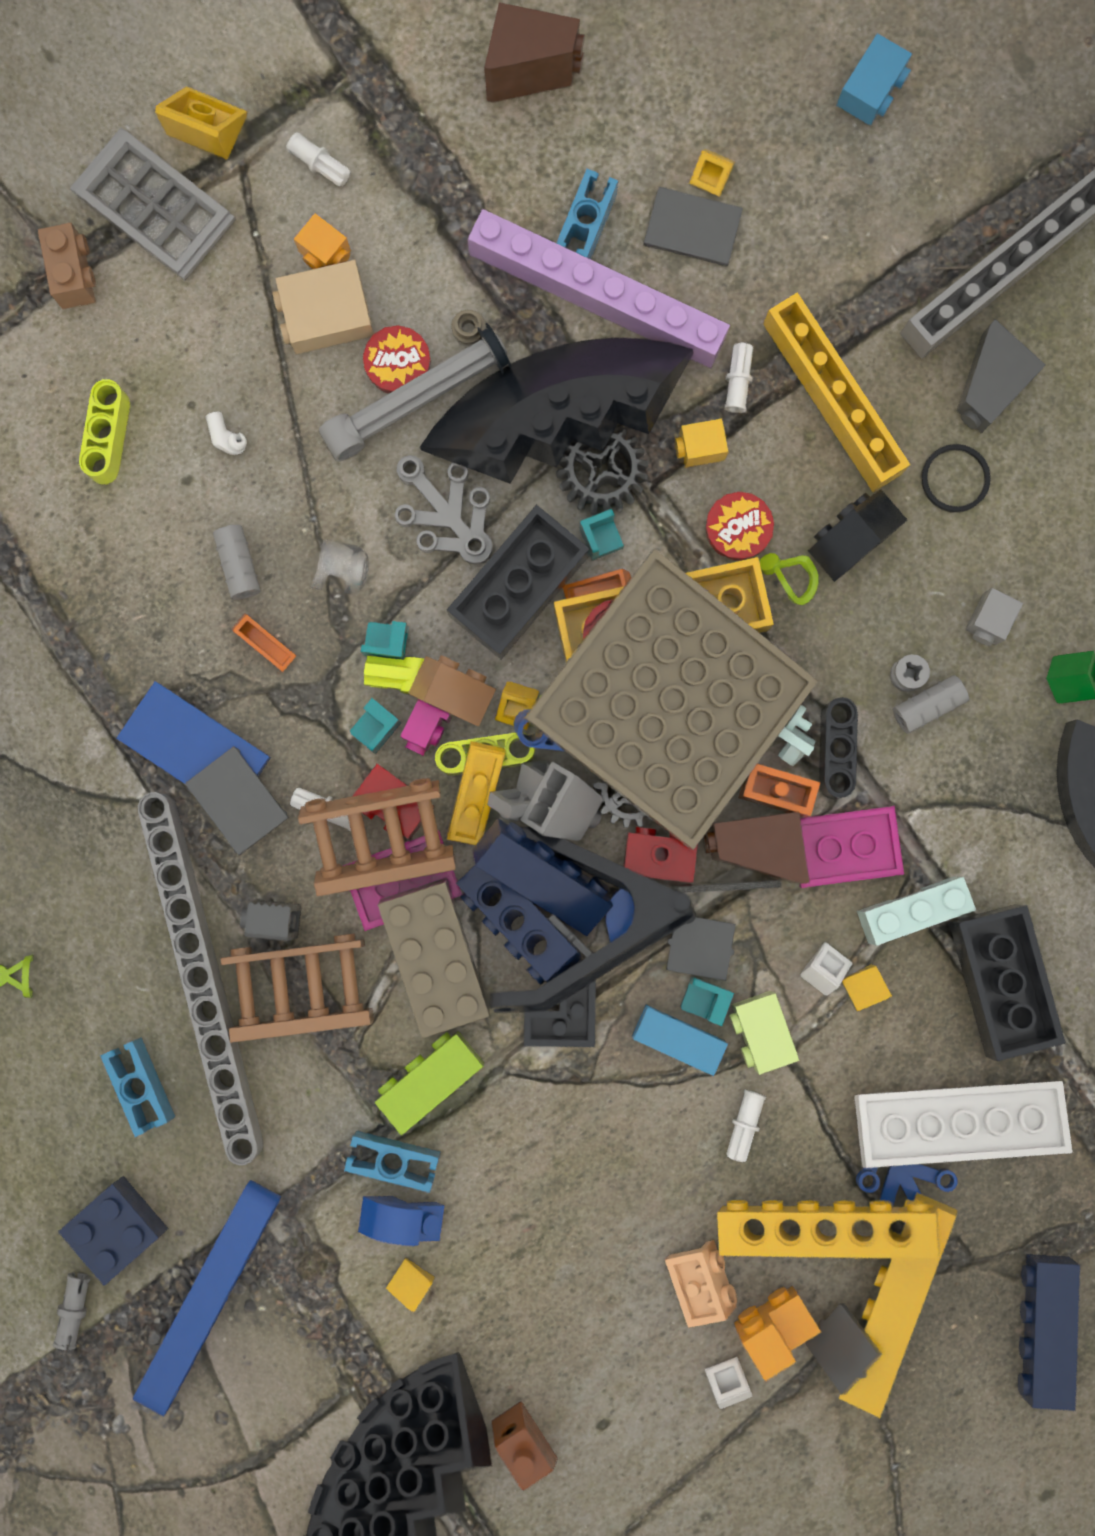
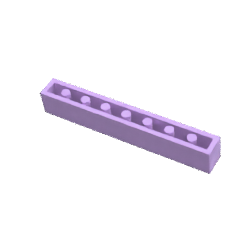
M482 209L468 237L469 254L649 340L669 342L693 349L691 359L709 368H712L726 339L730 327L729 324Z

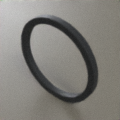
M951 444L939 448L927 459L922 470L921 481L927 498L935 506L948 512H964L974 508L984 499L990 487L991 475L986 460L979 452L969 446ZM958 450L972 455L980 463L984 472V486L981 494L975 501L964 506H950L942 503L933 495L928 485L927 475L930 464L938 455L946 451Z

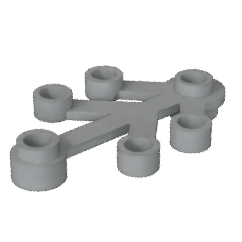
M409 455L400 459L397 464L399 479L406 485H415L437 512L414 510L410 505H400L395 511L397 523L402 527L424 525L451 528L458 538L436 537L429 530L420 532L416 539L419 549L424 553H431L434 550L459 552L468 563L480 564L485 562L492 553V541L484 532L486 508L490 504L489 492L482 487L474 488L470 492L469 500L473 507V513L469 529L461 519L464 482L468 479V468L456 463L449 465L447 472L451 482L449 502L447 503L424 475L425 469L418 457ZM412 463L416 465V470L414 473L408 474L404 472V467ZM455 468H462L464 475L460 478H455L452 476V471ZM476 494H484L486 496L485 502L482 504L475 503L473 499ZM410 511L412 513L410 520H400L401 512ZM426 536L434 540L430 547L421 545V540ZM472 541H479L482 547L479 551L474 552L469 549V544Z

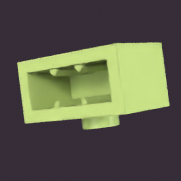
M768 991L732 1004L734 1013L730 1014L729 1017L736 1035L742 1033L746 1046L742 1047L741 1051L748 1068L754 1067V1070L760 1075L799 1061L776 993Z

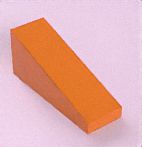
M619 569L567 584L563 587L565 599L624 587L631 578L630 572Z
M246 613L231 629L282 672L296 657L293 652Z

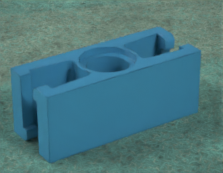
M586 169L556 244L567 248L573 237L586 241L584 250L577 248L576 253L591 260L617 196L618 180L609 177L607 188L603 192L604 197L601 202H597L587 197L589 190L593 192L595 181H597L599 174ZM582 216H590L595 221L591 224H583L578 219Z
M646 1004L632 1034L633 1040L712 1076L715 1075L728 1046L725 1040Z
M142 1037L124 1045L125 1050L130 1051L136 1069L129 1074L118 1054H121L119 1048L100 1055L135 1137L175 1118V1114ZM134 1078L143 1081L145 1085L143 1095H137L132 1090L131 1083ZM146 1100L150 1101L159 1118L154 1122L147 1123L141 1106V1103Z
M361 1131L355 1132L350 1146L357 1147L361 1145L378 1151L379 1155L375 1163L356 1160L357 1156L350 1155V1157H347L344 1171L430 1193L436 1173L429 1172V1176L426 1178L409 1172L407 1167L410 1159L430 1162V1169L436 1171L441 1154L440 1151ZM389 1153L397 1154L402 1160V1166L398 1169L388 1168L384 1162V1156Z

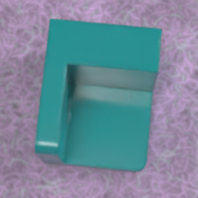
M612 509L580 521L579 530L585 545L590 548L589 555L592 561L624 548L614 523L615 515Z
M392 621V625L369 622L365 645H361L360 652L363 656L404 660L409 632L407 623Z
M371 698L363 707L366 712L352 727L350 734L376 754L400 726L401 722L376 700Z
M691 976L680 1007L686 1012L722 1026L734 993Z

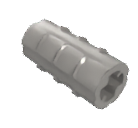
M229 525L215 530L213 536L217 546L216 550L220 557V566L223 568L225 582L227 583L232 600L245 599L259 594L261 591L257 580L258 575L254 570L253 559L248 548L249 543L246 541L243 527L241 525Z
M953 675L895 706L893 714L901 729L906 734H909L969 701V695L962 681L956 675Z

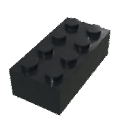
M536 504L448 607L447 613L452 620L502 660L588 559L590 548Z
M1014 904L949 921L985 1056L995 1061H1001L1066 1044L1028 905Z

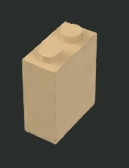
M355 260L275 278L278 291L272 292L277 312L283 311L286 322L280 324L285 345L291 343L295 354L373 336V328Z

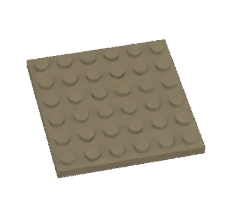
M653 549L535 702L524 719L685 846L694 850L809 695L818 680L658 550Z

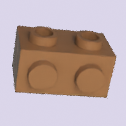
M72 223L38 229L50 295L62 309L96 303L93 287H96V281L92 268L88 266L86 255H89L90 251L85 235L79 234Z
M441 655L438 661L425 656L408 694L479 727L496 691L495 688L485 684L487 677L469 668L466 674L457 670L460 665L459 663Z

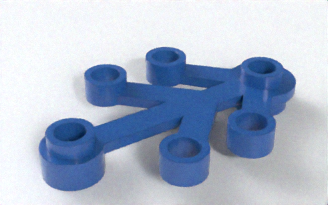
M922 1164L889 1166L879 1201H890L893 1207L899 1185L907 1199L913 1201L916 1192L920 1193L913 1177L934 1183L936 1187L945 1192L954 1190L958 1179L952 1171L945 1168L937 1170ZM878 1167L863 1168L857 1174L856 1183L864 1192L872 1193L878 1189L880 1185L879 1177L876 1174ZM949 1174L951 1178L950 1183L947 1186H942L940 1183L941 1177ZM867 1175H872V1185L864 1187L862 1183L863 1178Z

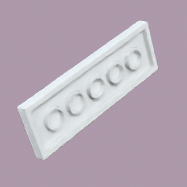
M1063 1081L854 1095L862 1168L1073 1153Z

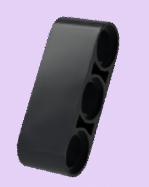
M844 697L836 698L826 704L822 709L820 720L819 782L821 783L819 787L824 796L833 800L849 796L856 786L858 711L854 702ZM834 706H840L846 711L847 718L844 723H837L832 718L831 711ZM833 740H839L845 745L846 752L843 758L835 757L832 754L830 746ZM833 774L840 775L845 781V787L840 793L835 792L830 787L829 782Z

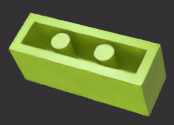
M448 1031L431 1044L435 1050L424 1059L419 1054L404 1067L408 1072L399 1081L393 1076L377 1090L381 1096L374 1103L401 1136L484 1066V1061L459 1031L452 1036Z

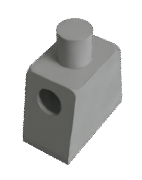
M552 761L521 821L544 836L579 841L583 838L588 828H595L600 823L601 813L598 808L602 803V796L580 777Z

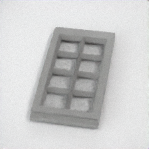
M122 128L116 132L70 187V190L77 197L184 281L236 220L227 209Z

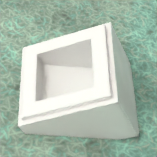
M824 942L803 969L800 976L827 996L840 986L852 962L828 943Z
M738 1357L705 1369L720 1409L752 1397Z

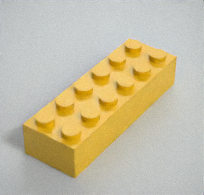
M758 557L686 573L757 632L769 631L774 625ZM623 587L554 602V613L565 662L568 661L583 641L582 635L585 620L591 611L604 601H614Z

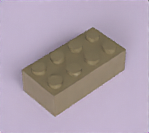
M447 878L380 899L377 905L421 1037L425 1038L489 1017L490 1008Z

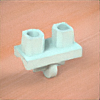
M800 705L778 735L786 741L778 756L791 766H794L804 754L809 756L815 748L813 745L816 741L795 727L798 726L807 732L812 726V723L802 717L806 711V708Z

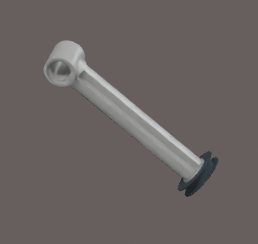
M486 322L487 328L481 331L478 327L482 340L349 417L348 414H340L326 421L319 428V433L335 461H344L353 457L364 448V441L492 365L496 364L502 373H504V366L508 365L512 368L506 355V348L499 336L495 335L492 328Z

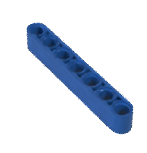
M252 1180L248 1182L133 1397L135 1402L163 1417L166 1415L281 1199L280 1195Z

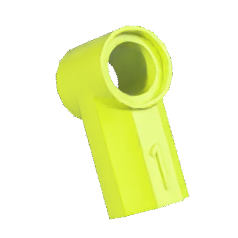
M367 655L364 668V685L400 690L401 693L408 694L424 658L405 657L404 660Z

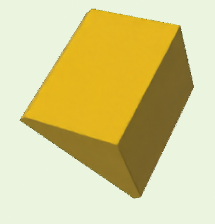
M187 86L156 105L155 113L166 135L227 160L247 117V111Z

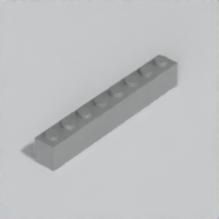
M1095 169L909 319L900 334L921 359L1095 219Z

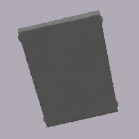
M658 187L644 245L728 267L743 208L665 187Z
M235 746L184 783L187 786V790L194 795L238 855L244 853L289 818L287 812L281 808L241 755L240 750Z

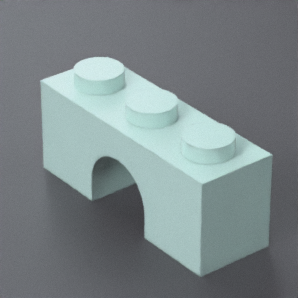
M951 877L923 887L921 891L894 900H886L857 911L868 944L880 945L975 911L976 908L964 877Z

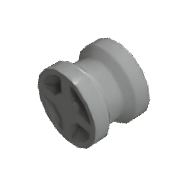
M913 654L899 659L890 670L892 684L897 689L906 692L920 688L927 682L930 676V668L926 660L919 655Z

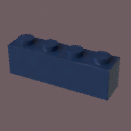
M497 818L472 849L475 866L547 912L555 915L580 933L588 936L613 906L612 901H610L608 886L597 877L590 879L584 875L580 867L569 859L563 861L555 856L554 851L544 842L537 841L535 843L526 837L527 835L524 830L515 823L510 822L506 824Z
M1027 1254L1026 1265H1023L1021 1270V1280L1026 1290L1025 1301H1022L1020 1304V1317L1024 1323V1337L1019 1339V1354L1021 1359H1023V1373L1018 1375V1391L1033 1409L1076 1411L1080 1264L1069 1256Z

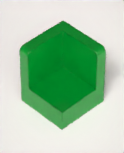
M1094 650L1057 655L1052 658L1046 679L1057 703L1095 699Z

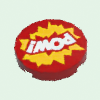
M399 325L385 327L373 334L367 342L363 354L364 369L368 378L378 389L385 393H391L429 371L431 366L429 348L423 337L413 329Z
M735 492L726 494L714 503L707 515L705 531L708 542L716 553L732 560L742 561L754 558L764 551L773 536L774 521L771 510L762 499L751 493Z

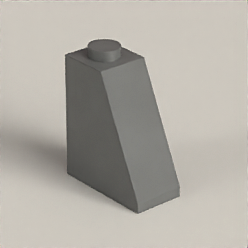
M996 319L981 335L957 408V412L961 414L962 421L969 428L977 429L980 433H983L1046 366L1045 363Z

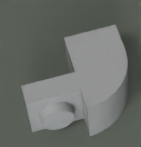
M542 760L521 763L516 789L490 792L487 805L498 811L504 819L511 821L521 820L551 762Z

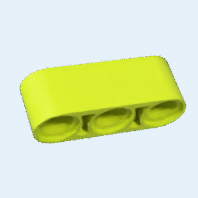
M102 379L92 387L79 456L81 470L93 481L101 485L113 482L118 476L130 410L128 395L116 382L109 379ZM117 394L114 403L104 405L108 395ZM111 426L110 434L105 438L99 439L101 429ZM100 459H105L104 468L98 472H93L94 464Z
M515 732L447 742L437 749L435 762L443 773L455 776L462 775L471 741L505 748V757L501 769L521 766V763L532 761L535 755V748L530 747L528 755L523 758L514 757L510 753V747L515 741L520 740ZM450 750L458 751L461 755L459 765L454 768H447L442 763L443 755Z

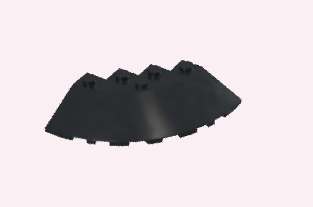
M603 338L563 344L539 351L511 363L512 368L509 366L504 367V373L499 370L470 389L434 425L421 444L420 449L421 451L511 484L526 456L557 467L572 440L603 451L617 424L650 434L691 359L693 349L669 342L642 338Z
M460 1353L447 1355L418 1367V1370L392 1383L391 1388L381 1397L375 1398L357 1417L360 1423L348 1441L340 1440L330 1457L332 1465L326 1472L322 1484H318L308 1511L311 1517L307 1533L302 1536H437L435 1518L466 1512L461 1473L491 1467L492 1461L487 1427Z

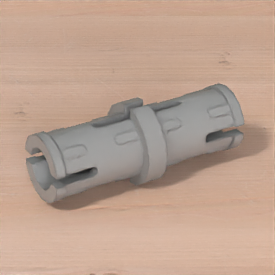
M74 1272L67 1275L63 1303L58 1305L57 1314L60 1317L55 1340L53 1341V1347L66 1350V1346L69 1345L68 1349L74 1350L77 1346L76 1341L80 1322L86 1316L87 1311L84 1303L91 1279L87 1274L78 1273L77 1278Z

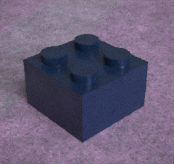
M123 1176L95 1198L60 1229L58 1233L102 1285L105 1286L169 1228Z

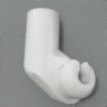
M212 412L206 415L212 444L230 455L241 454L247 444L246 437L240 432L235 434L226 430L222 412Z

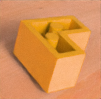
M793 1286L788 1289L786 1287L777 1289L769 1295L768 1302L758 1308L751 1306L739 1314V1320L734 1322L743 1346L765 1381L796 1363L791 1351L821 1332Z

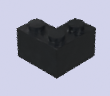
M881 489L871 497L864 493L837 515L840 522L834 527L830 523L827 524L814 536L817 543L808 552L835 582L892 535L908 519Z
M596 981L562 1001L560 1007H553L541 1012H524V1047H595Z

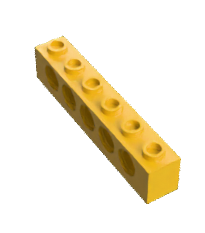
M730 1200L727 1201V1206H722L717 1212L719 1256L939 1259L937 1207H929V1202L909 1201L906 1203L907 1207H892V1202L872 1201L870 1202V1207H855L854 1201L846 1200L835 1201L833 1206H819V1202L814 1200L798 1201L797 1206H783V1201L780 1200L762 1201V1206H748V1201ZM787 1219L796 1221L800 1226V1234L792 1236L786 1233L783 1228V1221ZM748 1220H759L764 1226V1234H753L748 1228ZM830 1220L835 1224L837 1233L833 1236L824 1235L819 1230L818 1222ZM858 1220L868 1221L872 1225L874 1233L870 1236H861L856 1232L854 1223ZM897 1220L904 1221L909 1225L911 1233L905 1237H899L892 1232L890 1224Z

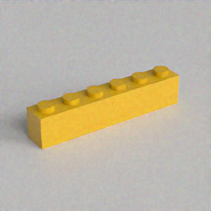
M798 292L769 309L763 323L764 327L872 492L874 493L901 476L911 464Z
M917 1192L913 1201L929 1202V1207H937L940 1242L939 1259L891 1258L888 1267L881 1265L874 1283L875 1286L880 1288L876 1301L871 1298L868 1299L861 1318L868 1321L864 1331L882 1355L866 1371V1378H860L846 1394H840L839 1399L878 1418L881 1417L957 1217V1209ZM906 1199L903 1207H907L906 1203L911 1200ZM905 1222L901 1235L896 1232L894 1234L899 1237H905L911 1233V1229Z

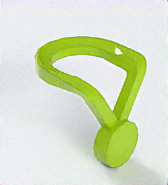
M769 553L760 559L759 563L762 573L765 575L775 573L792 603L804 605L814 597L819 583V575L810 557L802 555L780 560L777 554ZM800 564L808 572L809 585L802 596L797 597L781 572V568Z
M34 954L25 956L24 960L9 969L4 965H0V987L8 982L21 990L24 998H33V990L29 988V969ZM21 968L22 983L10 976Z

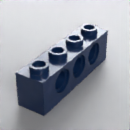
M474 865L456 883L464 892L460 896L462 901L473 912L478 908L486 916L482 920L484 925L495 936L500 932L508 940L504 944L506 949L517 960L524 957L531 966L527 971L540 985L545 981H551L585 959L532 901ZM496 893H501L502 896L499 903L490 906L491 897ZM523 916V925L517 930H512L513 921ZM540 941H547L546 950L540 955H534L536 944Z

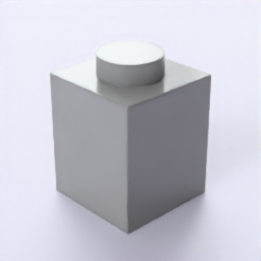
M991 588L983 593L965 630L974 634L972 638L987 646L997 645L1006 640L1023 603Z

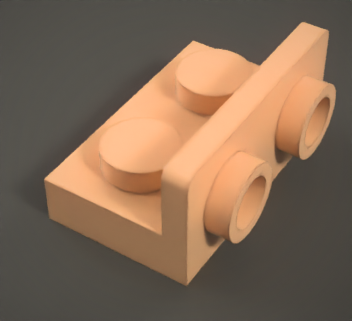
M714 1240L707 1241L699 1249L671 1254L665 1259L688 1328L726 1321L737 1307V1295L734 1287L729 1284L725 1273L724 1257L719 1256V1250H717Z

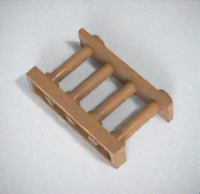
M422 778L412 781L410 786L327 802L326 799L318 798L306 802L305 806H301L298 815L299 825L313 822L323 867L316 871L314 880L317 897L456 870L453 845L445 846L440 843L431 799L440 798L439 780L431 781L429 778ZM417 802L427 847L423 851L410 853L405 848L396 806ZM383 810L392 854L389 857L381 859L371 857L362 812ZM348 816L358 859L355 864L341 866V864L337 863L327 819Z
M355 934L334 936L335 943L258 953H252L251 947L230 949L231 956L221 958V965H236L241 1018L238 1019L239 1025L229 1028L230 1043L371 1025L374 1022L373 1008L364 1009L363 1003H359L353 948L365 946V940H355ZM339 950L345 1005L342 1006L343 1012L329 1013V1008L325 1007L319 953ZM305 955L311 1009L307 1010L308 1016L294 1018V1012H290L284 957ZM270 959L276 1014H273V1021L260 1022L259 1016L255 1015L249 962Z

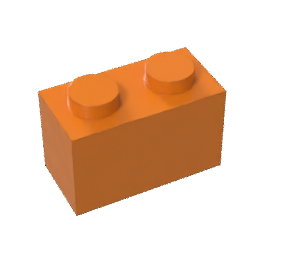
M757 764L743 782L738 798L787 813L799 812L800 817L805 818L810 817L821 782Z

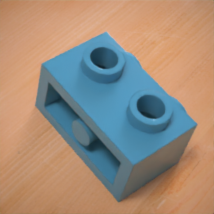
M877 33L843 87L836 106L871 126L878 114L883 117L894 99V97L890 96L894 87L901 89L911 72L907 65L912 53Z

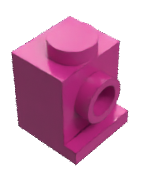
M418 699L400 736L403 740L407 741L405 748L424 756L431 745L435 747L438 745L445 730L440 725L442 721L449 723L452 718L451 715Z

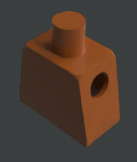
M522 1401L492 1420L496 1451L522 1491L554 1470L558 1458ZM516 1426L512 1433L509 1434L507 1432L508 1429Z

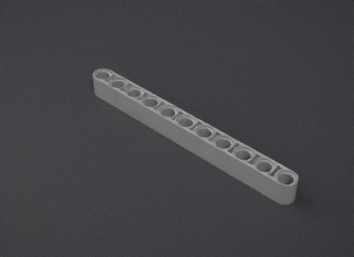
M150 792L139 800L138 814L219 1130L228 1159L233 1164L239 1166L246 1165L252 1162L263 1148V1138L238 1042L230 1043L229 1028L234 1025L177 805L169 795ZM160 799L164 804V812L160 817L155 818L151 813V805L155 800ZM168 832L173 838V845L165 852L161 849L159 840L164 833ZM173 866H177L182 872L181 880L176 885H173L168 879V872ZM182 899L186 900L190 905L191 911L186 918H181L176 911L177 904ZM189 933L195 934L199 939V947L195 952L189 951L185 946V939ZM197 967L204 968L208 974V980L204 986L197 984L194 980L193 974ZM205 1001L215 1004L217 1014L214 1019H208L204 1016L202 1006ZM214 1035L221 1036L224 1039L226 1048L223 1053H218L212 1049L211 1039ZM226 1069L233 1073L235 1081L232 1087L224 1086L221 1083L219 1076L221 1070ZM230 1104H237L242 1108V1120L237 1121L230 1117L228 1113ZM244 1138L251 1143V1154L245 1155L238 1150V1139Z

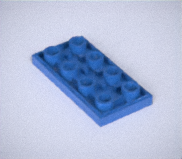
M156 681L116 738L183 783H186L233 746L240 750L241 755L257 776L261 774L271 759L270 756Z

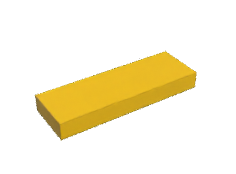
M470 742L447 832V840L476 846L483 837L491 809L487 805L489 794L496 790L505 757V748Z

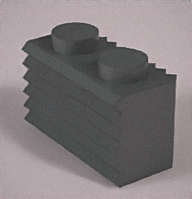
M251 901L247 907L242 908L240 928L245 929V937L285 941L297 939L299 935L301 906L285 902Z

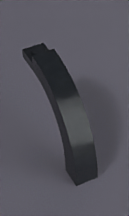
M1076 719L1066 722L1060 740L1056 772L1057 789L1067 827L1085 858L1095 868V726Z

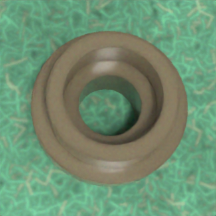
M474 310L460 311L455 315L451 324L454 337L464 344H473L481 339L478 327L481 331L485 330L483 317ZM465 324H472L475 327L470 333L464 332L462 328Z

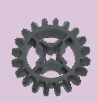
M625 428L620 429L618 434L612 433L606 444L607 448L600 454H594L589 451L584 453L585 450L591 447L572 440V445H569L564 453L566 456H563L558 465L564 468L556 471V477L566 480L560 483L559 488L561 491L571 490L567 495L568 502H573L580 498L577 509L580 511L585 508L586 504H590L591 515H596L597 506L603 507L604 512L610 509V505H614L616 511L622 512L623 503L621 500L632 505L635 501L632 493L642 494L643 487L639 483L647 481L648 475L642 472V470L648 468V461L639 459L645 453L643 447L633 449L638 440L636 436L630 437L627 441L625 440L627 433ZM618 451L623 454L629 464V477L623 475V470L619 469L614 462ZM609 458L608 470L603 471L596 479L597 467H602ZM576 461L582 464V469L586 470L590 475L586 487H583L575 476L574 464ZM603 485L621 486V488L611 493H596Z

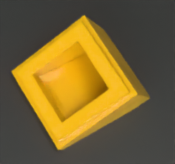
M704 149L700 154L689 184L720 197L735 162Z
M506 682L495 720L514 726L515 717L519 712L532 708L537 701L539 691L514 682ZM527 722L523 729L528 730L530 723Z
M870 964L842 980V984L856 1011L892 997L876 965Z
M405 1258L386 1289L407 1309L414 1313L433 1284L434 1276Z

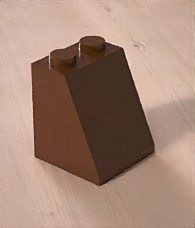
M499 2L484 66L487 101L498 102L572 86L574 74L581 73L584 52L582 51L585 35L579 34L580 19Z
M799 812L714 823L703 836L705 853H711L712 860L789 883H810Z

